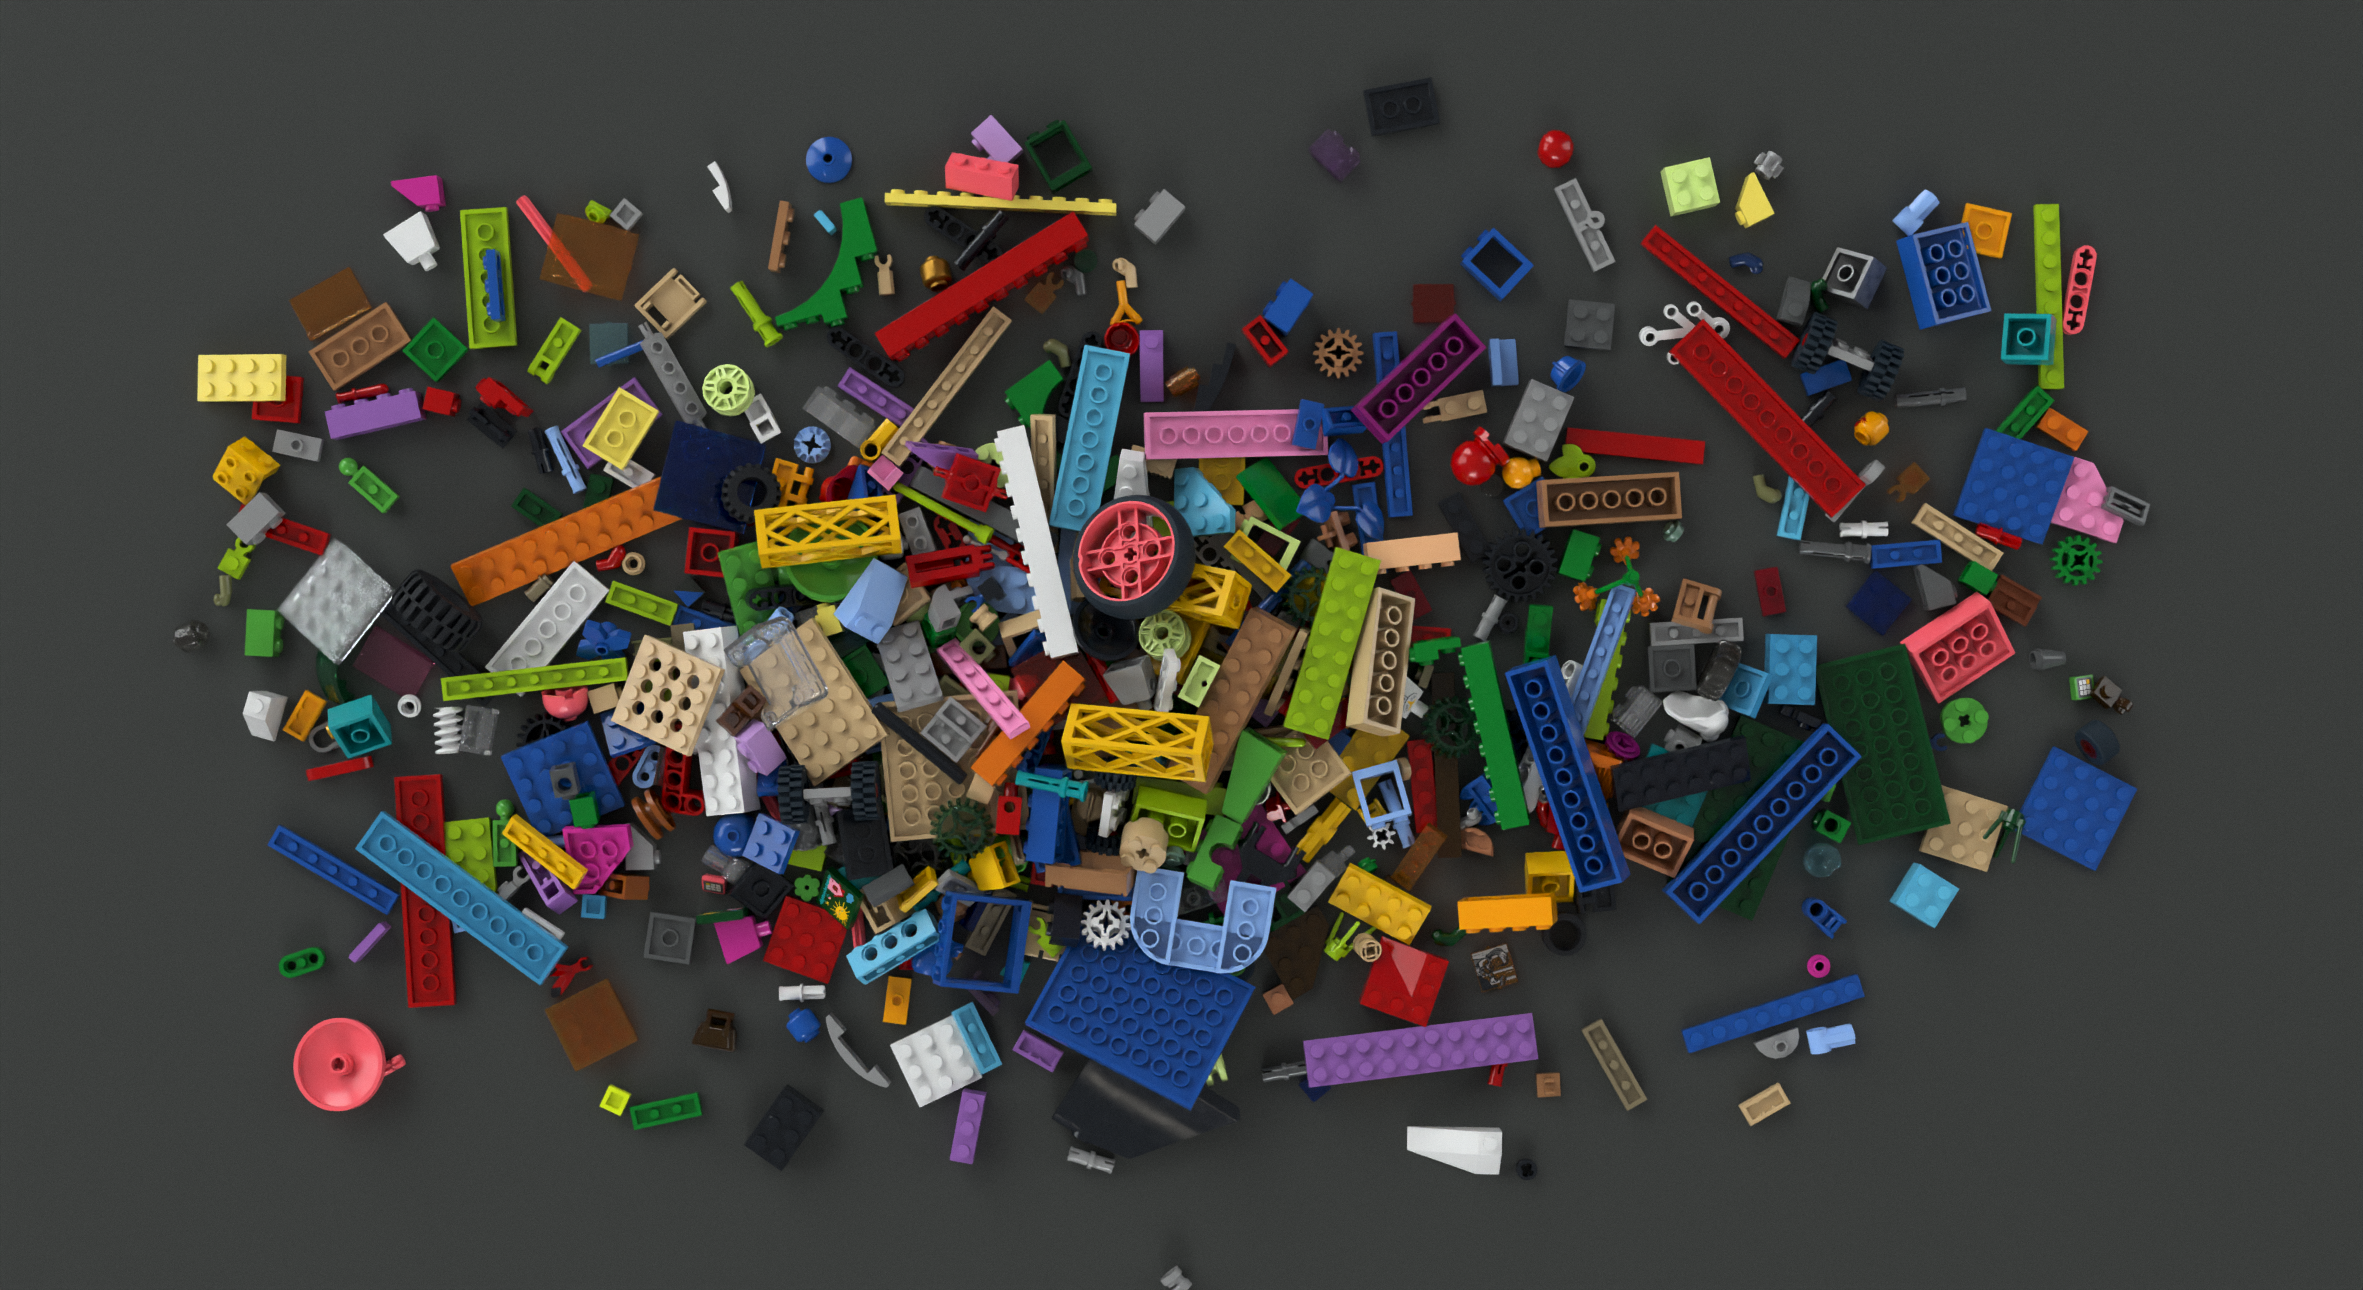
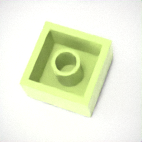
M1710 157L1665 167L1660 172L1671 217L1715 207L1720 203Z

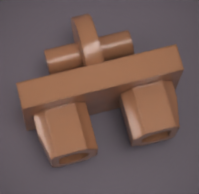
M1331 512L1329 519L1324 522L1325 525L1320 526L1323 535L1318 536L1317 540L1318 542L1325 540L1327 548L1333 547V550H1335V547L1349 551L1351 547L1358 543L1353 532L1344 534L1342 526L1350 524L1347 512Z

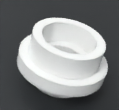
M412 694L404 695L398 702V710L405 717L418 715L422 708L419 698ZM407 702L413 703L414 708H409Z

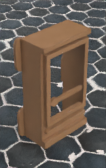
M1087 848L1086 850H1080L1082 864L1070 866L1069 864L1057 862L1054 864L1045 863V887H1051L1054 884L1068 889L1122 895L1123 893V896L1127 897L1135 884L1137 870L1133 869V866L1126 867L1121 863L1119 854L1118 856L1113 854L1111 856H1106V854L1098 855L1099 852L1093 853L1092 850Z

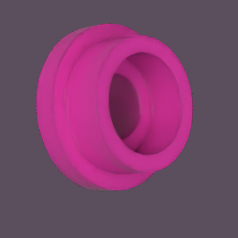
M1813 955L1807 962V970L1816 978L1824 977L1830 971V962L1823 955ZM1818 962L1823 964L1821 970H1816L1815 968Z

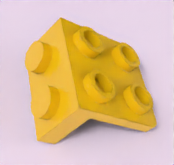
M244 436L227 447L213 474V479L244 505H247L255 497L263 480L277 472L280 464Z

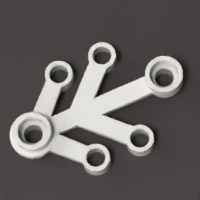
M1695 301L1687 305L1686 310L1691 316H1697L1700 320L1704 319L1714 330L1716 326L1721 325L1722 331L1718 334L1723 339L1727 337L1730 331V325L1727 320L1722 317L1712 318ZM1668 304L1663 310L1664 315L1669 319L1675 320L1683 328L1656 331L1653 327L1646 326L1640 330L1639 339L1644 345L1652 346L1658 340L1683 338L1695 325L1684 317L1675 305ZM1693 305L1698 306V310L1695 313L1690 311ZM1674 308L1675 313L1671 316L1668 315V309ZM1649 333L1654 335L1651 341L1646 340V336ZM1667 353V360L1671 364L1676 365L1679 363L1677 360L1672 361L1670 359L1671 354Z

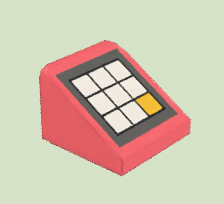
M708 873L702 876V889L704 891L722 895L726 893L727 877Z

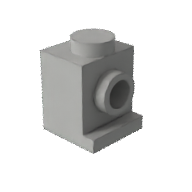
M1678 724L1675 730L1670 729L1665 736L1664 741L1666 745L1664 749L1672 752L1701 745L1703 738Z

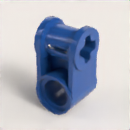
M1809 897L1802 903L1804 915L1831 939L1834 938V933L1842 924L1847 923L1839 913L1815 897ZM1814 903H1818V912L1816 914H1811V905H1813Z

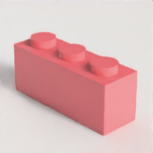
M952 152L945 165L946 188L1012 201L1019 188V165Z

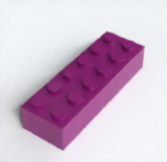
M1455 313L1442 322L1363 397L1351 411L1381 444L1388 442L1466 368L1486 346Z

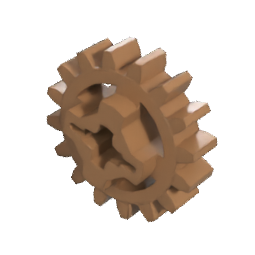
M1337 328L1335 334L1328 330V337L1321 335L1322 343H1315V346L1319 348V350L1313 352V355L1319 356L1315 364L1321 363L1322 367L1319 371L1323 372L1326 369L1328 371L1327 377H1330L1332 373L1336 374V379L1340 378L1341 373L1348 377V370L1356 372L1357 369L1354 364L1361 365L1362 363L1358 359V356L1364 354V352L1358 351L1362 343H1355L1357 335L1349 337V330H1346L1344 334L1341 333L1340 328ZM1334 339L1332 347L1323 349L1328 341ZM1343 339L1348 341L1352 348H1347L1343 344ZM1336 348H1340L1341 352L1348 354L1342 355L1340 359H1336V355H1332L1331 352H1335ZM1324 358H1329L1334 363V368L1329 366ZM1353 358L1348 366L1342 368L1343 362L1346 359Z

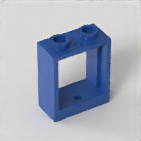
M1493 227L1490 232L1486 229L1477 238L1479 243L1474 249L1469 246L1461 255L1463 260L1460 265L1495 298L1501 301L1534 265ZM1491 238L1495 239L1521 264L1518 270L1501 288H1498L1471 262Z

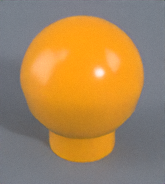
M1513 457L1509 459L1510 461L1502 469L1505 483L1515 489L1526 487L1533 478L1541 475V468L1536 458L1527 460L1523 457Z

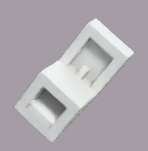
M760 393L755 396L752 404L744 412L751 422L749 423L762 444L782 432L763 395Z

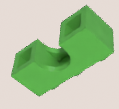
M1216 814L1214 820H1209L1206 827V832L1208 833L1205 839H1201L1196 848L1198 854L1195 861L1191 860L1186 870L1187 878L1190 882L1210 891H1216L1225 871L1221 866L1212 862V855L1220 847L1235 850L1244 831L1241 824Z

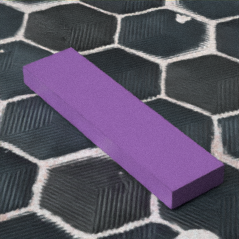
M849 367L837 386L899 427L902 426L914 410V408L851 367Z

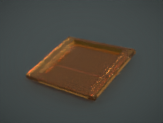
M557 213L539 279L622 301L639 235L624 229Z

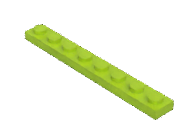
M2036 204L2033 206L2036 314H2052L2057 319L2053 365H2038L2039 387L2043 390L2064 389L2059 204Z
M627 657L446 677L441 678L443 701L627 681L629 671Z

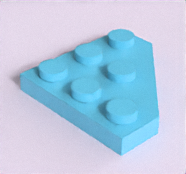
M1195 467L1174 469V508L1180 512L1188 523L1193 537L1235 533L1236 510L1221 497L1222 494L1216 487L1205 479L1200 469Z

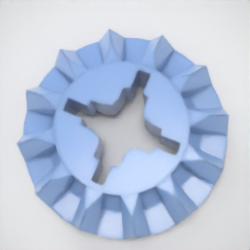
M806 427L800 430L794 439V450L797 456L804 462L818 463L824 460L830 452V438L821 428ZM815 435V443L822 447L813 448L809 455V447L803 441H811Z

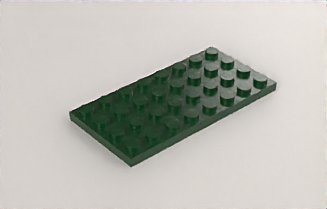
M1905 643L1816 665V680L1827 723L1862 756L1842 777L1858 845L1951 824Z
M1739 715L1730 738L1740 735L1746 738L1751 781L1707 792L1692 826L1694 828V841L1679 871L1804 742L1743 715ZM1792 829L1718 905L1719 907L1751 921L1753 920ZM1669 876L1666 884H1668L1673 879V877Z

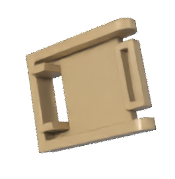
M676 268L671 269L634 305L659 332H662L667 340L707 302L704 298H701L697 303L695 302L701 294L681 274L675 280L673 279L678 273ZM653 306L668 320L662 326L648 313Z

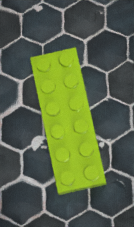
M508 208L460 210L469 349L517 346ZM490 249L499 251L501 257L506 320L502 322L491 320V316L487 314V303L490 302L489 293H486L485 279H488V273L483 266V256H486V250Z

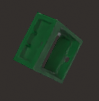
M1065 120L1051 122L1046 126L1047 130L1042 133L1038 131L1032 133L1027 137L1028 141L1024 142L1026 149L1053 194L1093 171L1092 166ZM1064 132L1081 164L1052 180L1034 148L1057 134Z

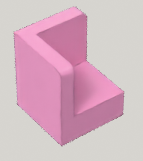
M881 455L867 471L888 491L904 474L884 455Z

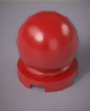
M1479 427L1472 433L1475 437L1474 440L1465 441L1459 445L1451 457L1450 466L1455 478L1467 485H1481L1494 474L1496 464L1503 467L1510 461L1503 448L1498 443L1494 446L1487 438L1490 434L1482 427Z

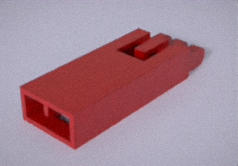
M968 545L906 556L911 588L980 577V571L995 568L994 562H987L993 560V554L989 553L992 551L991 545L978 547ZM969 558L967 562L960 561V566H954L953 560Z

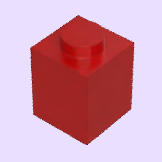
M427 386L422 409L455 417V414L461 408L460 395Z

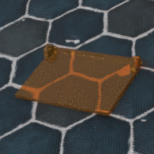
M350 267L289 300L310 341L372 308Z

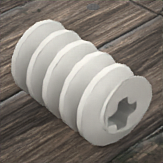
M459 706L436 708L440 711L433 714V717L439 718L440 721L434 723V726L441 728V730L435 732L434 735L441 737V739L436 741L435 745L442 748L435 751V754L461 753L459 750L465 748V745L458 743V741L464 739L465 736L458 734V731L463 730L464 726L458 725L457 722L464 719L462 716L456 715V713L463 711V708Z

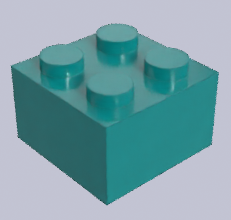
M2004 313L2001 360L2005 364L2053 365L2057 319L2052 314Z
M372 694L328 709V729L348 759L392 744L391 724Z

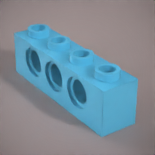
M919 910L914 912L907 920L894 924L892 929L874 936L865 945L855 947L846 957L856 978L866 985L939 942L938 924L934 915L928 910ZM917 930V933L911 937L912 932ZM897 941V945L891 949L893 943ZM878 953L877 957L872 960L873 955Z

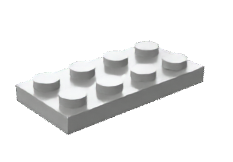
M919 620L890 628L877 646L898 713L944 700Z

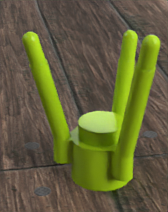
M1340 912L1329 937L1325 941L1327 946L1324 951L1336 961L1341 956L1345 958L1353 949V943L1347 947L1346 941L1360 925V922L1357 921L1342 939L1338 937L1334 939L1344 916L1343 912ZM1373 926L1365 933L1372 934L1377 928Z

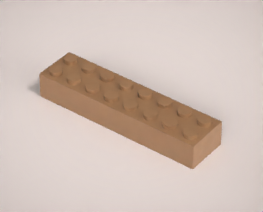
M1257 606L1250 609L1195 714L1210 717L1214 745L1206 781H1181L1204 794L1213 790L1239 741L1242 730L1247 726L1297 628ZM1171 760L1168 768L1180 763Z

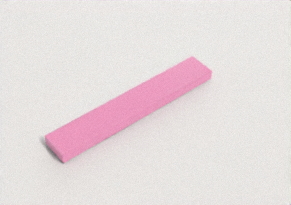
M956 638L936 649L940 658L1010 740L1030 728L1026 718L981 666L959 645L960 642Z

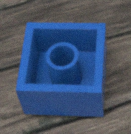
M1291 278L1288 283L1282 282L1275 294L1277 299L1275 302L1270 300L1262 313L1266 323L1285 337L1314 295Z

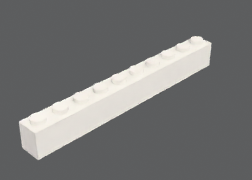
M1022 425L997 431L998 438H995L994 441L997 452L1002 451L1004 459L999 461L1003 475L1007 474L1009 483L1005 484L1007 496L1013 497L1014 505L1010 506L1013 520L1018 519L1020 528L1016 529L1018 542H1023L1025 551H1021L1024 565L1029 564L1030 573L1026 574L1029 588L1034 587L1036 596H1032L1034 609L1040 610L1041 618L1037 619L1040 633L1045 632L1047 640L1043 642L1045 655H1050L1051 659L1055 660L1079 654L1025 426Z

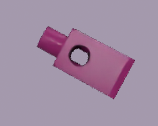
M749 915L742 920L714 923L727 964L763 946L761 937L773 933L769 920L757 924L754 915Z

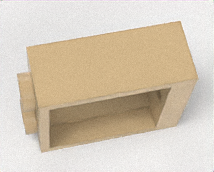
M1040 610L998 623L1010 658L1018 649L1014 637L1030 632L1033 629H1039L1037 619L1041 618Z

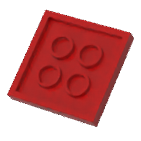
M786 895L763 961L829 984L848 930L823 907Z

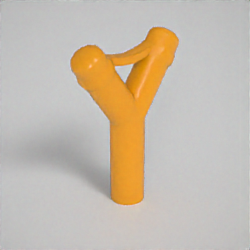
M1125 280L1116 281L1119 306L1111 318L1110 326L1115 322H1134L1136 325H1139L1143 319L1128 304ZM1124 313L1131 318L1120 321Z

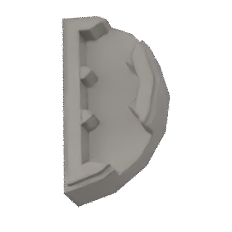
M1798 1027L1756 1041L1754 1045L1758 1051L1767 1057L1775 1059L1786 1057L1798 1045L1800 1037Z

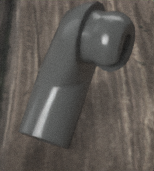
M1073 266L1063 267L1060 271L1061 277L1075 285L1076 296L1087 295L1084 273Z

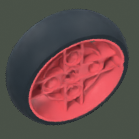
M1146 495L1120 497L1097 509L1079 532L1073 552L1075 578L1083 595L1099 611L1120 619L1150 617L1172 605L1186 589L1195 566V542L1188 523L1180 512L1169 503ZM1146 516L1163 519L1169 526L1171 536L1162 537L1155 528L1147 525ZM1136 531L1135 535L1130 538L1132 533ZM1159 549L1157 555L1153 557L1154 552ZM1138 576L1137 580L1132 583L1133 579ZM1106 577L1113 586L1121 589L1122 599H1115L1105 595L1099 585L1098 578Z

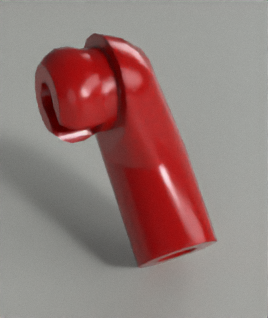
M618 545L612 548V552L607 559L596 560L598 572L620 567L626 556L625 547Z

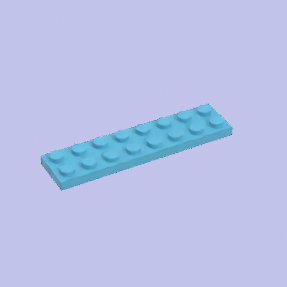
M1084 345L1049 520L1050 527L1080 532L1089 517L1100 508L1130 353Z

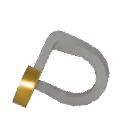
M328 720L315 727L309 734L310 746L322 753L340 747L337 741L326 748H320L314 742L316 732L326 728L331 739H335L328 729Z

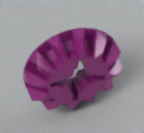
M1613 731L1608 733L1605 738L1606 742L1604 745L1609 748L1608 752L1615 754V757H1620L1623 761H1633L1640 754L1637 742L1625 733Z

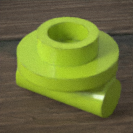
M591 200L585 208V213L591 222L603 224L610 218L609 215L612 213V210Z

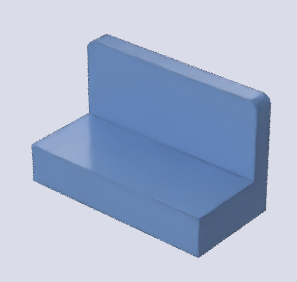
M1489 339L1487 342L1491 387L1518 385L1516 340Z

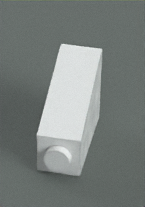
M249 691L243 716L251 735L271 741L276 740L288 697L269 691Z

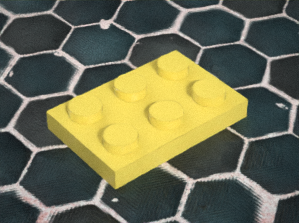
M619 387L582 446L624 471L660 412Z

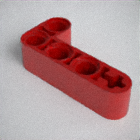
M682 721L674 725L677 732H679L678 729H682ZM666 746L662 806L669 812L697 816L706 809L703 791L689 788L692 756L682 754L683 759H678L675 755V750ZM673 773L680 775L681 782L674 779ZM671 795L678 798L679 804L672 801ZM694 798L701 802V807H697L694 804Z

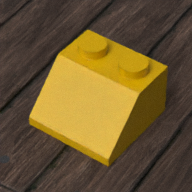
M1566 851L1525 853L1526 894L1556 892L1557 902H1573L1575 877Z

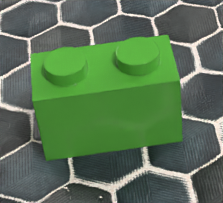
M247 609L246 656L279 657V652L283 650V640L280 639L281 629L284 627V616H281L282 611Z

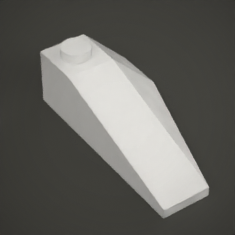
M1407 1126V1150L1474 1174H1499L1502 1157V1131L1500 1128Z

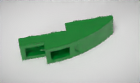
M1529 604L1523 664L1549 657L1553 606Z

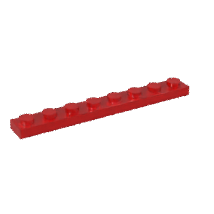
M1657 225L1650 230L1640 243V245L1783 359L1788 356L1800 341Z

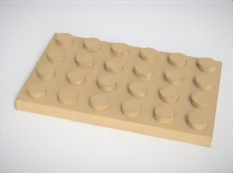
M815 618L806 621L740 670L747 684L754 687L767 699V702L762 707L799 764L805 765L806 774L814 787L819 786L890 735L883 722L872 714V705Z

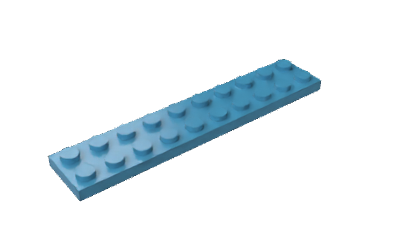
M386 811L380 812L355 848L539 985L544 983L568 949L566 944Z

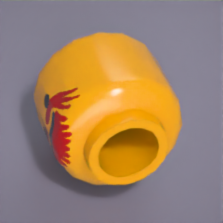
M1867 412L1854 425L1855 438L1863 445L1873 446L1878 444L1889 432L1888 419L1882 413Z

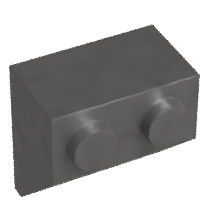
M1837 247L1822 278L1828 286L1822 292L1849 305L1868 309L1887 267L1875 257Z

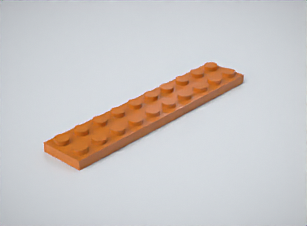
M663 475L451 564V569L469 604L475 606L539 579V575L542 576L544 573L546 576L570 566L573 561L576 563L681 520L684 516Z

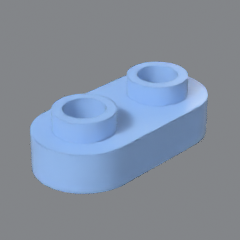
M651 745L645 749L632 775L636 786L639 788H649L655 784L665 765V748L660 745ZM654 752L660 754L659 760L653 759L652 755ZM644 772H647L649 774V779L647 781L642 779V774Z

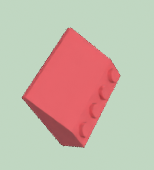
M1975 592L1900 642V644L1905 643L1909 661L1938 704L2015 654L1991 602L1978 592Z

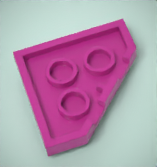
M630 824L595 825L588 829H582L581 826H565L562 829L566 853L588 869L580 885L573 890V894H595L634 846Z

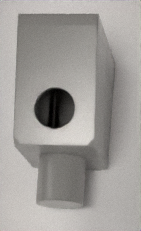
M1149 654L1113 663L1108 667L1103 677L1123 705L1137 703L1140 710H1150L1153 707L1150 698L1155 694L1158 683Z

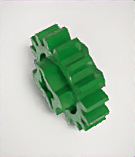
M2080 535L2075 536L2074 540L2071 536L2065 537L2066 543L2059 541L2057 544L2060 548L2052 549L2056 556L2050 558V561L2055 562L2051 570H2058L2055 577H2064V584L2069 583L2070 580L2072 586L2078 585L2079 582L2081 585L2087 584V579H2095L2092 574L2093 572L2099 573L2101 571L2096 566L2103 563L2102 560L2097 559V556L2102 553L2101 551L2094 550L2097 546L2096 543L2089 545L2090 538L2087 537L2081 541ZM2078 545L2083 548L2076 551L2075 548H2072L2071 546ZM2079 556V559L2077 560L2078 564L2073 565V562L2075 561L2074 557ZM2074 570H2076V571H2077L2078 573H2080L2081 575H2080V576H2073V575H2071V574H2069V573H2070V572H2073Z

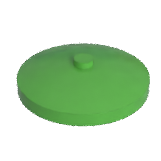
M848 520L838 521L834 525L840 527ZM857 521L846 530L861 536L869 529L862 522ZM807 524V525H809V526H811V527H814V528H816V529H818L819 527H821L820 525H817V524ZM797 527L790 533L788 539L799 543L811 533ZM827 529V530L825 531V533H827V534H830L831 532H833V531H831V530H829V529ZM840 534L836 537V538H839V539H841V540L849 539V538H847V537H845V536H842V535H840ZM817 537L810 543H818L823 538ZM878 556L785 566V569L792 584L802 594L816 601L834 603L845 599L873 558L878 560Z

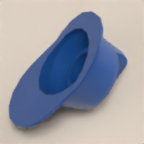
M1564 356L1558 362H1552L1554 367L1550 377L1556 384L1557 390L1561 392L1570 391L1582 378L1586 370V364L1582 360H1577L1571 356Z

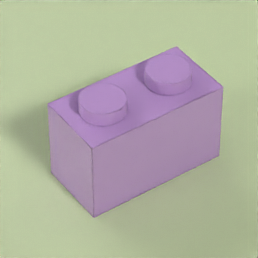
M992 115L971 132L974 138L971 141L972 144L980 152L984 149L989 155L987 159L1013 163L1024 153L1018 143Z
M752 719L733 736L738 743L737 749L742 755L746 756L748 767L755 773L759 772L768 776L787 758L767 724L756 719Z

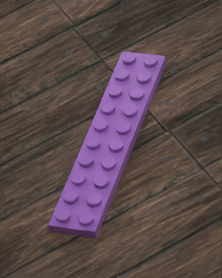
M1532 1013L1303 1041L1309 1088L1538 1059Z

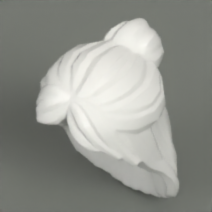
M1675 691L1663 700L1664 710L1668 715L1683 725L1700 732L1701 737L1707 742L1717 740L1719 734L1728 725L1729 709L1722 700L1691 695L1682 691Z

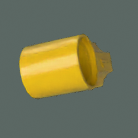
M886 418L871 437L862 443L860 452L863 458L869 462H876L899 428ZM870 445H874L878 449L877 454L873 457H868L865 454L866 448Z

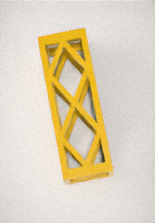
M896 495L754 510L758 553L762 569L902 553ZM878 517L882 520L880 522H875L869 518ZM848 520L840 527L834 525L838 521ZM857 521L871 526L861 536L846 530ZM807 524H817V525H820L821 527H819L818 529H816V528L811 527V526H809V525H807ZM787 527L778 534L772 532L777 528ZM797 527L811 533L799 543L785 537ZM827 529L833 531L830 534L825 533ZM878 530L883 532L879 536L870 537ZM840 534V535L845 536V537H847V538H849V539L841 540V539L836 538V537ZM817 537L823 538L818 543H810ZM779 541L788 546L781 547L779 545H776V543Z
M1195 563L1191 579L1205 582L1186 588L1178 598L1182 602L1175 601L1166 610L1174 611L1182 618L1239 629L1252 585L1236 571ZM1138 576L1133 579L1132 583L1137 580ZM1101 577L1099 585L1104 594L1122 599L1121 589L1111 587V583L1107 578ZM1209 587H1213L1215 590L1213 593L1193 600L1188 596ZM1218 598L1215 609L1199 606Z
M1075 703L1070 705L1061 740L1068 769L1198 782L1206 781L1214 745L1209 716ZM1082 712H1083V713H1091V714H1088V715H1084V716H1083V715H1082ZM1110 717L1124 727L1114 730L1096 721ZM1135 718H1146V719H1150V720H1146V721H1143V722H1142V721H1139V720H1137V719H1135ZM1171 723L1184 733L1172 735L1156 727ZM1126 740L1147 742L1150 745L1129 743ZM1103 750L1120 758L1106 762L1093 752ZM1164 756L1180 764L1165 768L1152 758ZM1136 764V765L1141 766V767H1143V768H1140V767H1130V766H1127V765Z

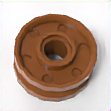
M649 788L644 791L646 803L639 797H635L631 802L642 824L655 839L659 840L664 837L661 826L663 825L664 828L671 832L676 829V823L671 813L663 808L661 798L654 790Z

